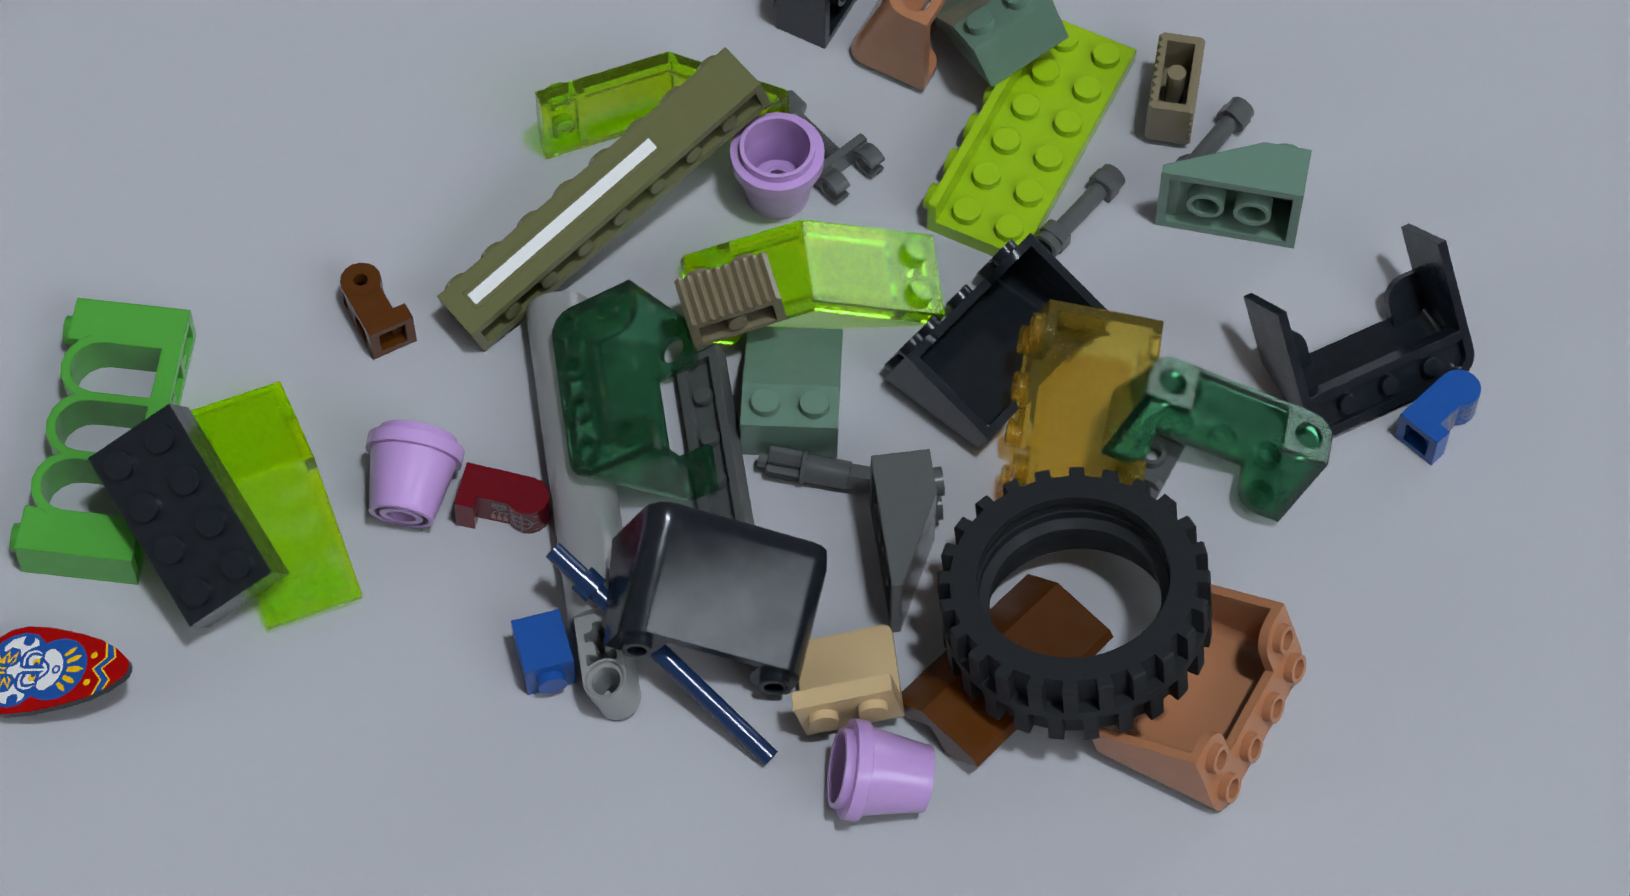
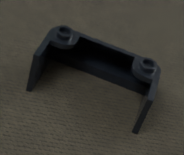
M1410 223L1402 226L1401 229L1412 270L1397 276L1388 285L1384 295L1388 318L1309 353L1303 336L1291 329L1285 310L1253 293L1243 296L1261 362L1301 424L1307 430L1320 437L1334 436L1420 397L1439 378L1451 370H1470L1474 361V347L1446 240Z

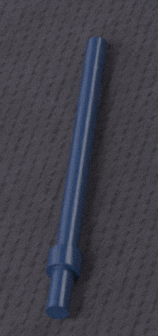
M559 542L547 554L546 558L574 584L571 588L585 602L590 599L606 614L608 588L604 584L607 580L593 567L587 569ZM665 644L659 650L652 652L650 657L763 766L773 758L778 751L672 649Z

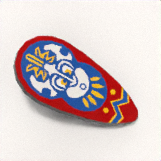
M34 626L11 630L0 637V717L32 716L91 701L124 683L132 673V663L116 647L101 639L82 633Z

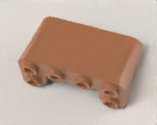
M878 0L853 38L851 53L860 63L924 91L937 68V57L930 47L931 24L946 0Z
M1211 584L1210 647H1204L1205 663L1199 675L1187 672V692L1179 700H1176L1170 694L1163 699L1164 713L1153 720H1150L1146 713H1143L1133 718L1134 729L1119 734L1116 725H1114L1113 730H1110L1109 726L1100 728V738L1092 739L1101 755L1204 805L1221 811L1237 799L1245 773L1250 764L1255 763L1260 757L1263 741L1273 723L1275 724L1280 720L1284 711L1285 700L1294 684H1298L1304 676L1306 657L1302 655L1300 643L1284 603Z

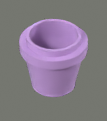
M773 112L756 116L744 126L732 139L730 164L735 178L744 188L750 207L757 214L774 220L787 219L798 214L806 206L811 188L823 171L824 143L819 132L812 124L799 116L789 113Z
M410 420L385 421L380 426L369 431L365 447L366 451L370 454L368 511L375 518L390 524L412 528L430 527L434 524L436 514L454 472L462 467L465 450L457 443L454 435L439 427Z
M850 719L846 727H840L837 731L831 749L827 778L829 806L836 809L840 820L855 822L859 821L862 816L925 812L934 784L935 754L933 746L875 728L869 720Z

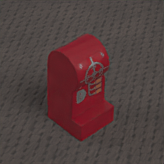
M469 462L466 463L454 502L456 525L475 529L478 518L510 523L517 531L522 533L539 532L547 526L551 513L550 496L547 486L541 480Z

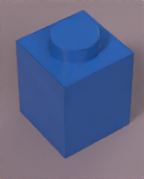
M559 609L511 621L513 644L528 695L539 692L542 694H553L563 690L567 685L576 683L574 659Z

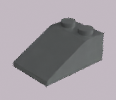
M930 449L871 456L869 506L889 626L893 633L901 632L935 539V521L943 520L941 496H945L943 471L941 466L933 467Z

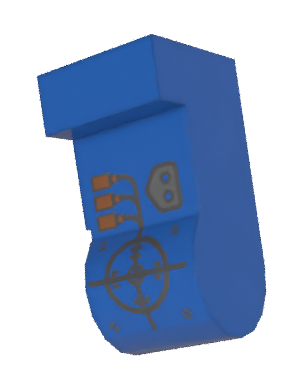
M1457 369L1445 373L1400 414L1395 437L1432 466L1444 454L1450 430L1455 425H1463L1469 422L1475 415L1481 394L1479 380L1475 375L1465 370Z

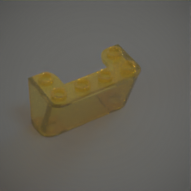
M1052 299L1038 313H1033L1030 325H1022L1017 341V353L1023 354L1021 372L1016 371L1013 378L1011 400H1016L1020 409L1016 412L1015 418L1009 419L1006 427L1004 443L1005 446L1011 447L1009 465L1004 464L1001 469L998 484L999 493L1003 494L1002 485L1017 479L1020 486L1035 482L1034 473L1049 469L1051 478L1069 476V467H1084L1085 476L1101 477L1103 469L1116 471L1119 473V482L1130 486L1136 478L1144 481L1146 462L1135 461L1145 379L1158 368L1164 321Z

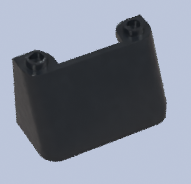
M673 502L649 504L612 539L604 646L621 650L623 654L632 658H645L650 656L652 652L662 648L667 642L749 664L751 665L749 672L750 682L758 686L760 691L771 695H786L800 680L827 572V550L822 545L682 504Z

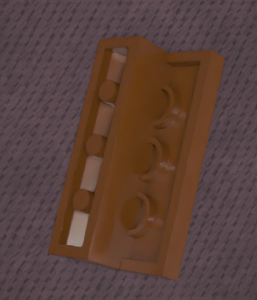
M1027 574L990 609L993 625L1005 637L1021 647L1043 655L1062 658L1093 656L1114 637L1110 629L1059 583L1031 574ZM947 650L902 691L905 714L903 717L930 726L949 757L976 767L984 762L1017 730L1015 729L1013 716L1005 713L1000 720H997L986 713L983 695L972 700L963 690L962 675L955 676L952 672Z

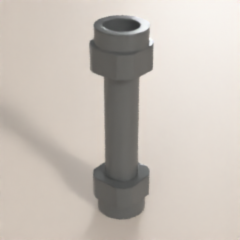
M1237 96L1233 97L1218 111L1216 115L1218 122L1192 153L1180 156L1176 162L1216 153L1232 133L1241 132L1247 127L1254 116L1253 107L1245 99Z
M1105 164L1102 168H1098L1089 177V188L1057 221L1053 219L1048 220L1040 228V232L1035 238L1054 257L1058 253H1062L1070 244L1071 233L1102 200L1110 202L1119 193L1120 188L1125 184L1124 175L1111 164Z

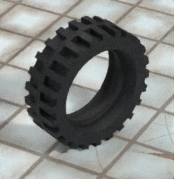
M1069 467V476L1051 478L1048 469L1035 472V482L1020 486L1017 479L1002 485V497L993 501L986 495L975 504L976 518L971 521L962 517L954 527L956 545L951 543L945 544L941 554L943 571L937 572V590L944 647L947 648L948 661L955 676L962 675L963 690L972 700L983 695L986 713L995 719L1000 720L1007 713L1014 717L1015 729L1029 734L1034 725L1048 728V737L1051 739L1064 740L1065 730H1084V740L1100 738V728L1116 725L1120 734L1134 729L1133 718L1143 713H1146L1150 720L1164 713L1163 699L1170 694L1176 700H1179L1187 692V672L1199 675L1205 663L1204 647H1210L1211 572L1208 570V553L1205 544L1202 541L1197 542L1196 525L1189 516L1177 520V503L1168 495L1164 494L1158 500L1151 497L1149 483L1136 478L1130 486L1119 482L1118 472L1103 469L1101 477L1085 476L1084 467ZM1092 549L1121 556L1132 561L1150 574L1158 583L1161 591L1160 613L1146 630L1130 642L1098 655L1062 658L1033 652L1005 637L993 625L990 615V598L999 584L1009 574L1032 559L1061 550Z

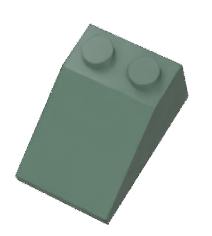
M946 0L933 20L936 26L991 87L1069 37L1052 0Z
M1262 142L1164 164L1161 174L1155 225L1294 249L1312 150L1298 148L1288 143L1274 144Z
M764 326L747 332L740 415L742 454L759 455V452L769 453L770 447L773 445L800 451L807 450L810 454L837 458L843 329Z

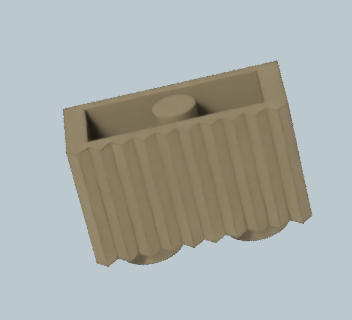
M1167 32L1159 35L1144 133L1147 139L1184 145L1190 143L1205 40L1203 38Z
M760 252L757 256L754 254L737 256L730 264L724 263L721 267L714 266L712 270L706 268L695 269L686 274L684 279L677 278L674 281L695 348L787 320L782 299L767 253Z

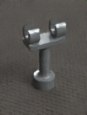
M788 90L773 101L767 113L782 112L799 116L812 124L819 132L824 143L825 160L823 171L814 186L817 189L820 188L829 201L837 204L849 195L845 189L850 186V183L841 172L854 162L858 169L868 178L874 177L884 169L880 164L885 160L883 154L875 145L868 143L867 138L862 133L839 148L804 115L807 107L806 103L793 90Z

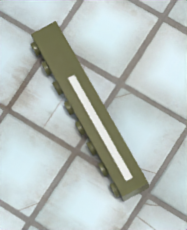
M726 47L718 54L707 57L700 63L696 73L681 86L670 89L662 97L660 104L645 117L634 120L627 127L625 134L609 148H604L597 152L584 170L573 179L561 183L547 202L537 210L524 215L518 222L517 228L502 241L495 242L487 247L482 253L481 259L465 273H459L450 279L445 286V290L437 298L485 352L526 316V307L533 299L557 290L768 107L771 101L761 83Z

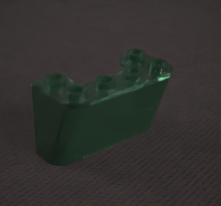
M629 279L563 311L553 326L552 341L569 463L572 471L579 476L686 502L696 500L718 490L719 483L712 446L705 444L681 456L670 450L660 382L699 365L697 348L694 347L686 319ZM682 340L683 350L679 358L674 362L666 363L665 352L668 346L674 341ZM694 464H701L703 470L699 469Z
M1163 357L1114 389L1100 453L1126 463L1140 462L1150 452L1154 435L1158 433L1241 466L1237 484V492L1241 502L1255 514L1279 522L1327 467L1332 446V431L1328 423L1312 411L1178 358Z

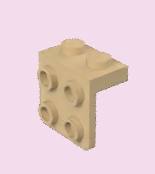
M878 625L809 640L799 680L800 690L791 692L793 711L807 736L846 727L852 718L865 719L872 723L905 716L894 634L889 626Z

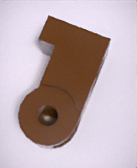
M356 263L347 267L340 277L345 309L373 359L375 360L417 341L412 314L405 303L395 308L391 306L384 293L380 271L369 263Z

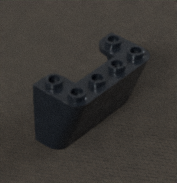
M1031 233L1019 245L1010 239L978 271L977 275L983 281L974 290L965 284L946 303L952 312L943 321L935 314L884 365L890 371L884 378L887 382L978 449L1112 315Z

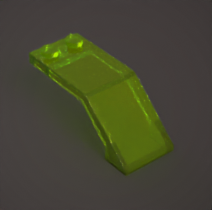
M668 51L566 83H554L543 90L536 91L539 140L545 158L549 159L623 136L627 127L634 120L645 117L660 104L662 97L670 89L681 86L696 73L701 62ZM759 81L771 104L757 116L773 112L789 113V95L786 89Z
M802 219L683 255L680 260L682 279H684L686 274L695 269L706 268L712 270L714 266L721 267L724 263L730 264L734 258L743 254H754L757 256L760 252L767 253L787 319L813 311L927 323L935 314L941 320L945 316L933 235ZM742 334L714 343L735 345Z
M281 381L190 410L290 573L256 596L267 629L270 630L361 599L363 595L314 455Z

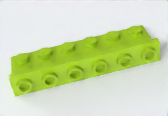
M1061 20L1069 36L1067 39L995 86L991 87L988 84L983 96L982 103L984 106L979 114H971L964 128L963 143L959 149L953 147L945 160L943 178L939 184L933 182L927 190L923 201V208L927 209V230L991 256H994L1010 239L1019 245L1030 233L1035 237L1040 232V228L1045 224L1135 62L1137 49Z

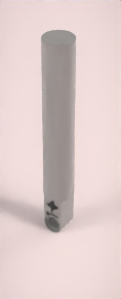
M554 291L533 299L526 307V319L557 544L560 542L587 569L593 567L607 580L604 585L608 588L612 539L623 529L591 307L589 300L580 293ZM561 572L569 630L576 635L584 690L605 717L612 720L625 719L637 710L641 701L636 658L626 656L621 650L604 646L606 614L590 599L585 602L571 589L574 584ZM606 652L609 658H605L602 653ZM619 684L613 693L604 695L609 687Z

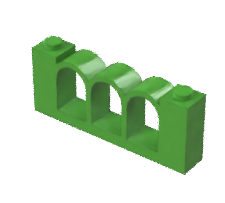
M77 298L73 316L67 315L63 325L64 344H69L70 348L66 351L61 361L60 376L67 397L63 398L52 408L46 420V436L52 456L48 457L37 467L31 479V495L35 506H24L21 522L13 524L10 534V551L16 553L22 572L138 585L145 552L123 516L63 510L53 507L49 503L57 491L72 483L104 485L88 459L96 452L76 450L65 445L67 437L76 429L86 425L133 428L168 404L180 406L196 339L191 310ZM114 367L156 372L150 398L92 392L82 389L79 385L86 375L99 368Z

